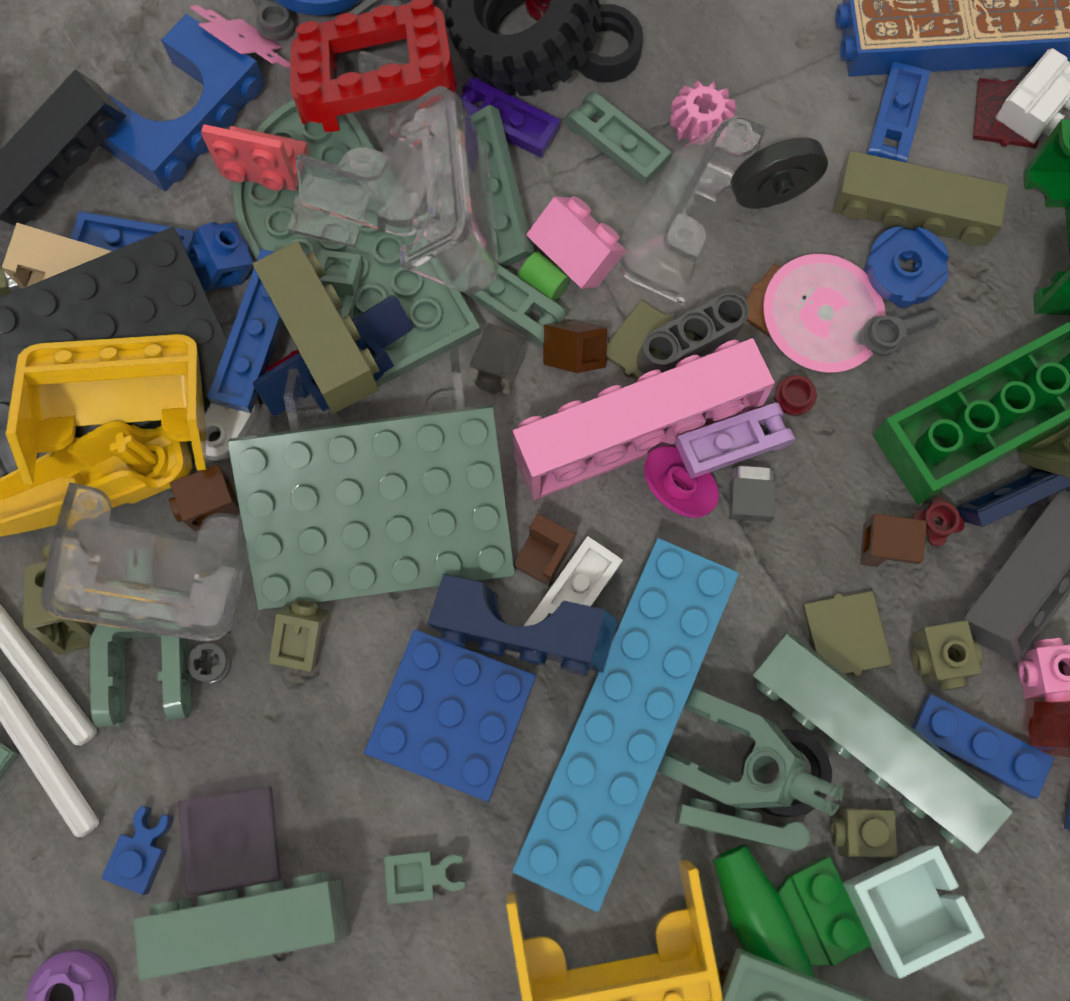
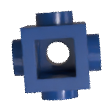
M210 222L198 227L187 248V253L205 291L242 285L253 267L252 263L254 262L250 255L249 245L246 239L241 236L235 222L226 224Z

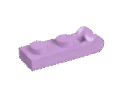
M772 403L678 435L674 443L692 479L772 450L777 451L793 444L796 438L792 429H786L782 420L784 413L780 404ZM760 425H766L770 434L765 436Z

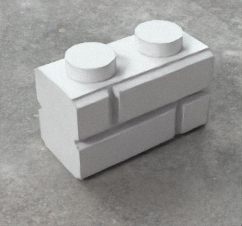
M1053 48L1048 49L1006 99L996 119L1033 144L1043 133L1049 137L1059 121L1065 117L1060 114L1065 107L1070 111V62L1067 61L1068 58Z

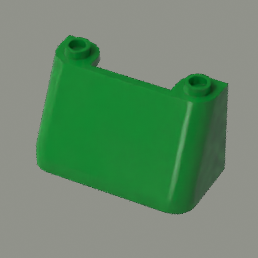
M1061 119L1023 171L1024 189L1036 187L1046 195L1045 207L1065 208L1070 259V119ZM1069 268L1068 271H1058L1051 278V286L1039 289L1033 295L1034 314L1070 315Z

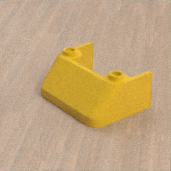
M174 334L39 343L25 348L19 354L6 437L24 485H32L34 482L37 453L57 452L66 448L74 440L77 426L103 425L112 421L129 423L161 420L163 433L166 437L180 442L191 441L197 471L206 470V421L197 345L191 337Z
M688 860L678 861L687 908L670 911L658 921L655 929L658 953L567 970L563 949L554 939L547 936L524 939L516 892L507 893L506 906L522 1001H722V992L698 869Z

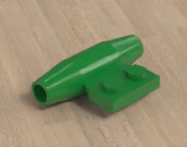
M746 844L733 847L713 858L727 915L743 951L815 978L812 965L834 966L871 946L831 857H821L786 875L777 890Z

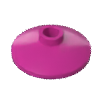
M658 447L645 459L644 476L646 482L656 498L667 508L677 514L690 518L707 516L715 509L719 500V492L714 477L709 472L691 479L676 447Z

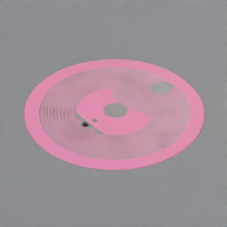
M810 254L789 261L775 273L769 282L764 296V318L770 336L786 356L799 365L811 370L831 373L855 368L873 355L863 343L862 329L866 322L873 317L886 316L882 296L872 287L868 280V275L852 262L837 256Z

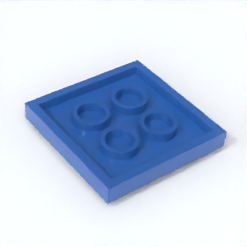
M414 629L364 754L490 802L534 685L536 675Z

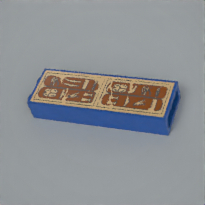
M843 0L842 4H838L836 8L835 23L837 29L842 30L843 37L840 45L841 60L847 63L849 77L887 75L893 61L930 70L931 72L1035 66L1048 49L1052 48L1068 58L1067 61L1070 62V0Z

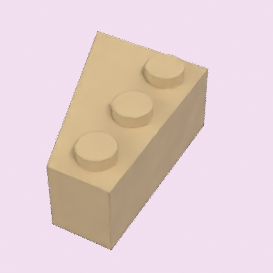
M16 223L2 269L22 289L112 251Z

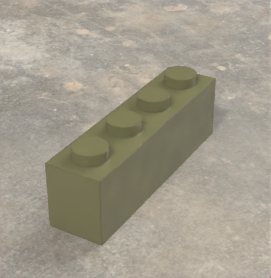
M850 151L840 172L832 212L844 214L847 218L854 220L867 219L880 222L890 228L903 226V228L915 230L916 227L929 230L937 237L944 236L958 239L967 245L988 246L1002 227L1008 185Z
M296 241L252 263L332 414L379 391L373 374L379 372V368L368 348L362 351L358 349L355 341L361 339L350 316L340 317L337 309L343 307L332 284L325 287L322 285L319 278L325 276V273L315 254L311 253L306 256L301 245Z

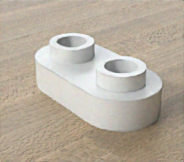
M258 397L256 398L252 413L211 403L205 413L207 459L222 461L230 458L227 441L230 438L245 437L260 410ZM220 431L221 435L218 440L213 442L208 440L211 433Z

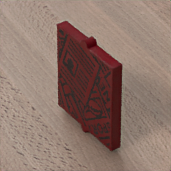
M979 78L977 82L972 139L1000 143L1002 147L1015 145L1037 148L1039 139L1033 144L996 119L1004 102L1019 85L1018 83H1015L1012 79L1005 82Z

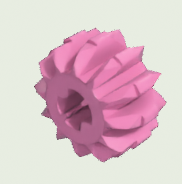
M699 80L693 85V89L685 85L683 86L679 97H675L672 101L670 110L672 112L670 118L671 129L677 130L678 141L689 138L692 149L699 142L703 143L707 150L712 146L713 141L720 144L723 143L727 133L733 130L736 121L734 118L736 111L735 100L728 99V88L718 91L716 90L715 81L708 87H704Z

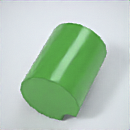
M538 251L529 256L518 274V278L554 302L564 294L571 280L559 266Z

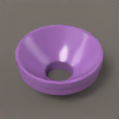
M76 949L61 952L45 961L35 971L26 993V1001H49L50 992L58 983H65L73 990L74 1001H114L116 984L109 965L100 956L91 951Z

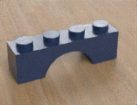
M443 574L427 624L441 632L440 639L448 643L465 646L467 640L480 643L479 649L491 654L504 656L506 650L520 653L519 659L528 663L545 666L546 660L561 663L560 669L587 676L588 670L604 672L618 621L605 609L563 600L559 607L545 620L530 626H512L506 624L500 614L497 594L485 584Z

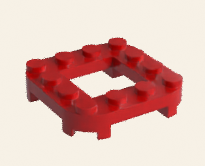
M413 0L410 4L396 7L382 5L375 8L372 12L359 15L345 13L331 21L320 24L315 21H308L296 28L297 37L293 40L290 48V91L303 125L310 121L322 123L324 132L340 131L339 115L417 99L419 111L424 113L435 109L433 99L446 91H456L457 83L444 15L438 7L434 6L433 0ZM407 39L410 63L402 65L390 63L381 66L378 70L360 74L348 72L334 79V69H337V53Z

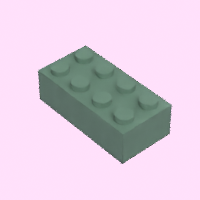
M328 871L292 878L293 888L284 889L283 880L245 887L246 897L239 898L238 889L197 896L198 907H193L192 898L150 905V916L133 919L139 981L334 943L349 936L350 928L343 878L330 881Z

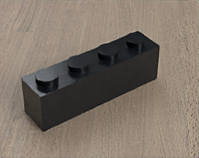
M76 69L0 150V220L16 226V223L25 225L33 220L44 203L62 189L64 182L78 167L84 165L90 159L91 153L106 138L115 133L118 125L126 117L124 112L98 83Z

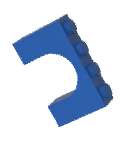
M185 14L161 41L172 64L203 85L202 95L198 103L187 114L177 119L153 121L138 115L109 94L108 96L124 112L126 117L118 125L115 133L99 145L164 192L173 183L181 180L186 169L194 160L208 150L201 135L203 125L219 128L230 126L241 109L250 100L255 99L259 95L261 88L265 84L255 59L232 49L198 25L200 22L188 14Z

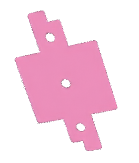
M198 5L190 6L191 9L210 21L199 23L200 27L238 53H257L272 64L279 63L283 67H290L288 61L272 51L282 49L283 47L273 40L262 37L256 28L244 20H226L211 9L204 10Z

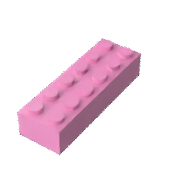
M753 338L741 343L738 340H731L720 345L715 350V353L702 358L699 355L689 356L681 360L676 365V368L663 373L660 370L647 372L638 378L637 383L624 388L621 385H614L601 391L597 396L598 398L582 403L580 400L572 401L560 407L556 414L543 419L541 416H533L522 421L517 429L512 430L514 457L530 496L534 501L647 457L658 447L675 446L674 441L678 435L763 407L775 382Z

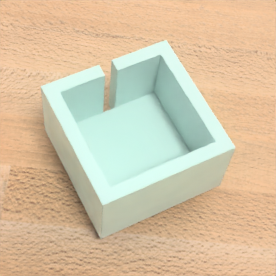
M921 845L843 882L883 973L901 979L985 938L964 896L946 893L941 896L938 895L936 889L951 891L959 887L939 846Z

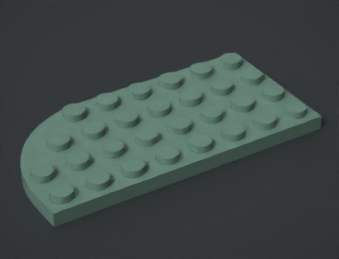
M291 100L274 111L262 122L256 131L307 142L310 151L297 190L282 189L275 191L264 187L262 184L246 180L234 182L235 215L239 228L256 261L261 249L276 252L296 241L299 242L306 256L314 253L317 259H319L321 250L362 254L360 280L352 319L390 295H395L413 326L412 331L383 348L389 355L394 367L384 372V375L376 381L378 387L480 335V325L354 113L339 115L340 131L324 132L322 123L309 121L303 125L294 100Z

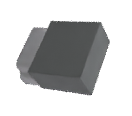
M738 466L731 470L729 519L772 522L775 517L776 481L774 480V471H771V468Z

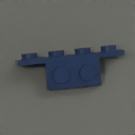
M390 295L352 319L361 339L355 341L358 349L362 351L368 348L379 368V372L373 374L375 382L384 375V372L394 367L389 355L383 348L413 329L407 314L395 295ZM300 352L253 381L254 388L273 416L281 414L309 395L322 412L329 408Z

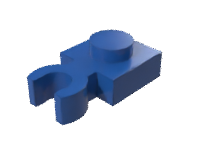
M141 806L134 815L133 826L136 831L134 836L120 834L101 877L103 880L141 895L149 894L167 851L156 846L158 838L168 833L173 823V816L163 814L159 824L154 829L150 828L147 819L152 808Z

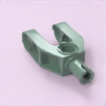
M133 550L124 553V558L126 559V589L120 593H111L90 638V707L92 720L97 728L121 726L125 721V642L130 638L149 639L157 636L161 639L162 671L157 673L158 681L162 682L163 707L167 717L165 721L187 719L191 714V674L187 668V658L190 654V636L168 597L156 588H153L152 558L154 555L153 551L137 550V555H134ZM142 607H147L148 614L145 621L140 625L134 626L133 616L136 611Z
M691 688L684 709L754 739L755 747L745 761L744 773L739 782L669 750L665 751L657 770L658 772L722 803L740 809L791 806L794 799H797L825 812L829 816L835 814L839 805L822 798L821 795L824 793L841 801L843 788L807 773L806 766L808 762L775 723L698 689ZM777 761L779 775L774 782L767 784L764 776L765 769L770 763Z

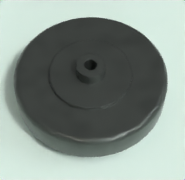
M800 137L783 140L761 149L746 159L734 172L730 186L740 206L750 209L771 207L787 202L814 186L826 172L828 159L822 144L815 139Z

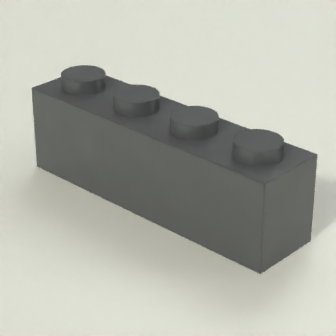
M1062 489L1051 502L1043 505L1036 523L1027 534H1023L1018 538L1012 555L1003 566H999L994 570L988 587L979 598H975L970 602L965 611L963 620H968L973 640H976L979 645L1018 664L1070 594V492Z

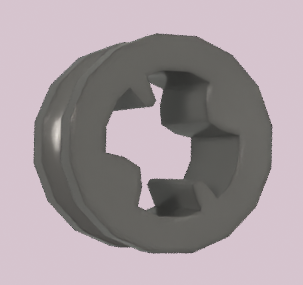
M214 643L199 644L191 650L187 658L188 672L193 678L205 684L219 683L227 677L231 670L230 655L225 649ZM212 652L211 656L220 660L219 665L213 666L212 674L206 675L207 671L199 668V664L206 661L207 654Z

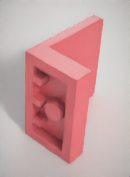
M203 125L201 135L220 175L234 182L246 180L259 183L275 191L282 189L297 190L310 151L307 142L231 126L229 130Z

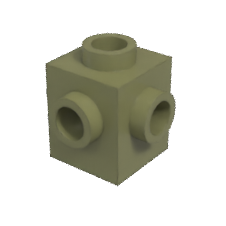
M968 620L924 627L911 634L915 648L911 654L912 665L915 673L922 677L924 686L939 684L941 691L964 688L968 686V678L981 674L982 651L978 642L972 638Z

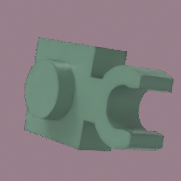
M431 851L384 856L387 905L434 900V885H441L448 891L462 890L466 887V881H451L447 876V869L453 863H463L464 856L450 855L437 865H432Z

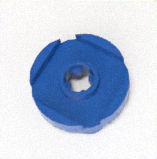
M897 226L886 230L875 240L868 253L864 272L868 275V280L877 293L885 299L892 301L897 307L909 308L913 304L928 301L939 292L948 278L947 261L949 255L944 243L929 230L916 227L915 230H901L903 226ZM901 259L907 262L911 259L914 261V272L904 271L900 267L901 264L898 260Z

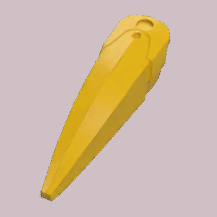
M120 421L103 424L81 438L75 437L66 448L57 452H49L36 459L34 482L32 485L23 484L18 469L0 478V537L73 521L125 503L134 504L170 489V482L188 476L192 469L191 454L187 441L180 442L169 439L163 433L162 426L154 429H144L134 424L128 425Z

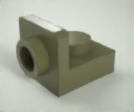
M300 599L293 600L291 606L285 605L276 613L269 663L312 672L316 667L322 626L328 620L329 611L318 608V604L313 601Z
M837 809V818H832L830 835L832 845L838 847V856L897 857L895 810Z

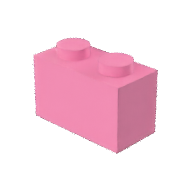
M554 196L526 235L581 289L599 287L627 250L618 242L620 237L611 227L604 223L599 224L589 215L591 209L584 201L575 196L571 198Z

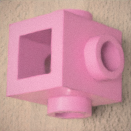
M1062 638L1035 641V649L1027 651L1018 664V676L1022 684L1024 698L1045 697L1046 704L1070 702V645H1063Z

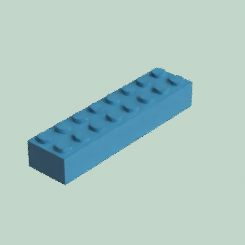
M657 538L611 643L604 672H599L512 870L513 873L595 912H599L737 580L738 572Z

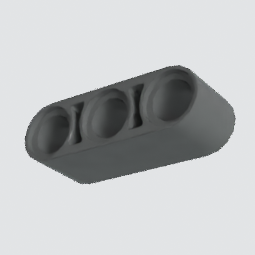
M724 293L653 330L646 336L637 354L636 363L638 369L643 374L653 370H660L663 373L676 368V365L681 360L689 356L699 355L701 357L732 340L749 316L747 301L736 293ZM719 313L729 314L733 318L734 323L724 321L719 316ZM690 330L697 333L701 341L688 339L684 331ZM655 348L663 351L667 359L658 360L650 354L649 349Z

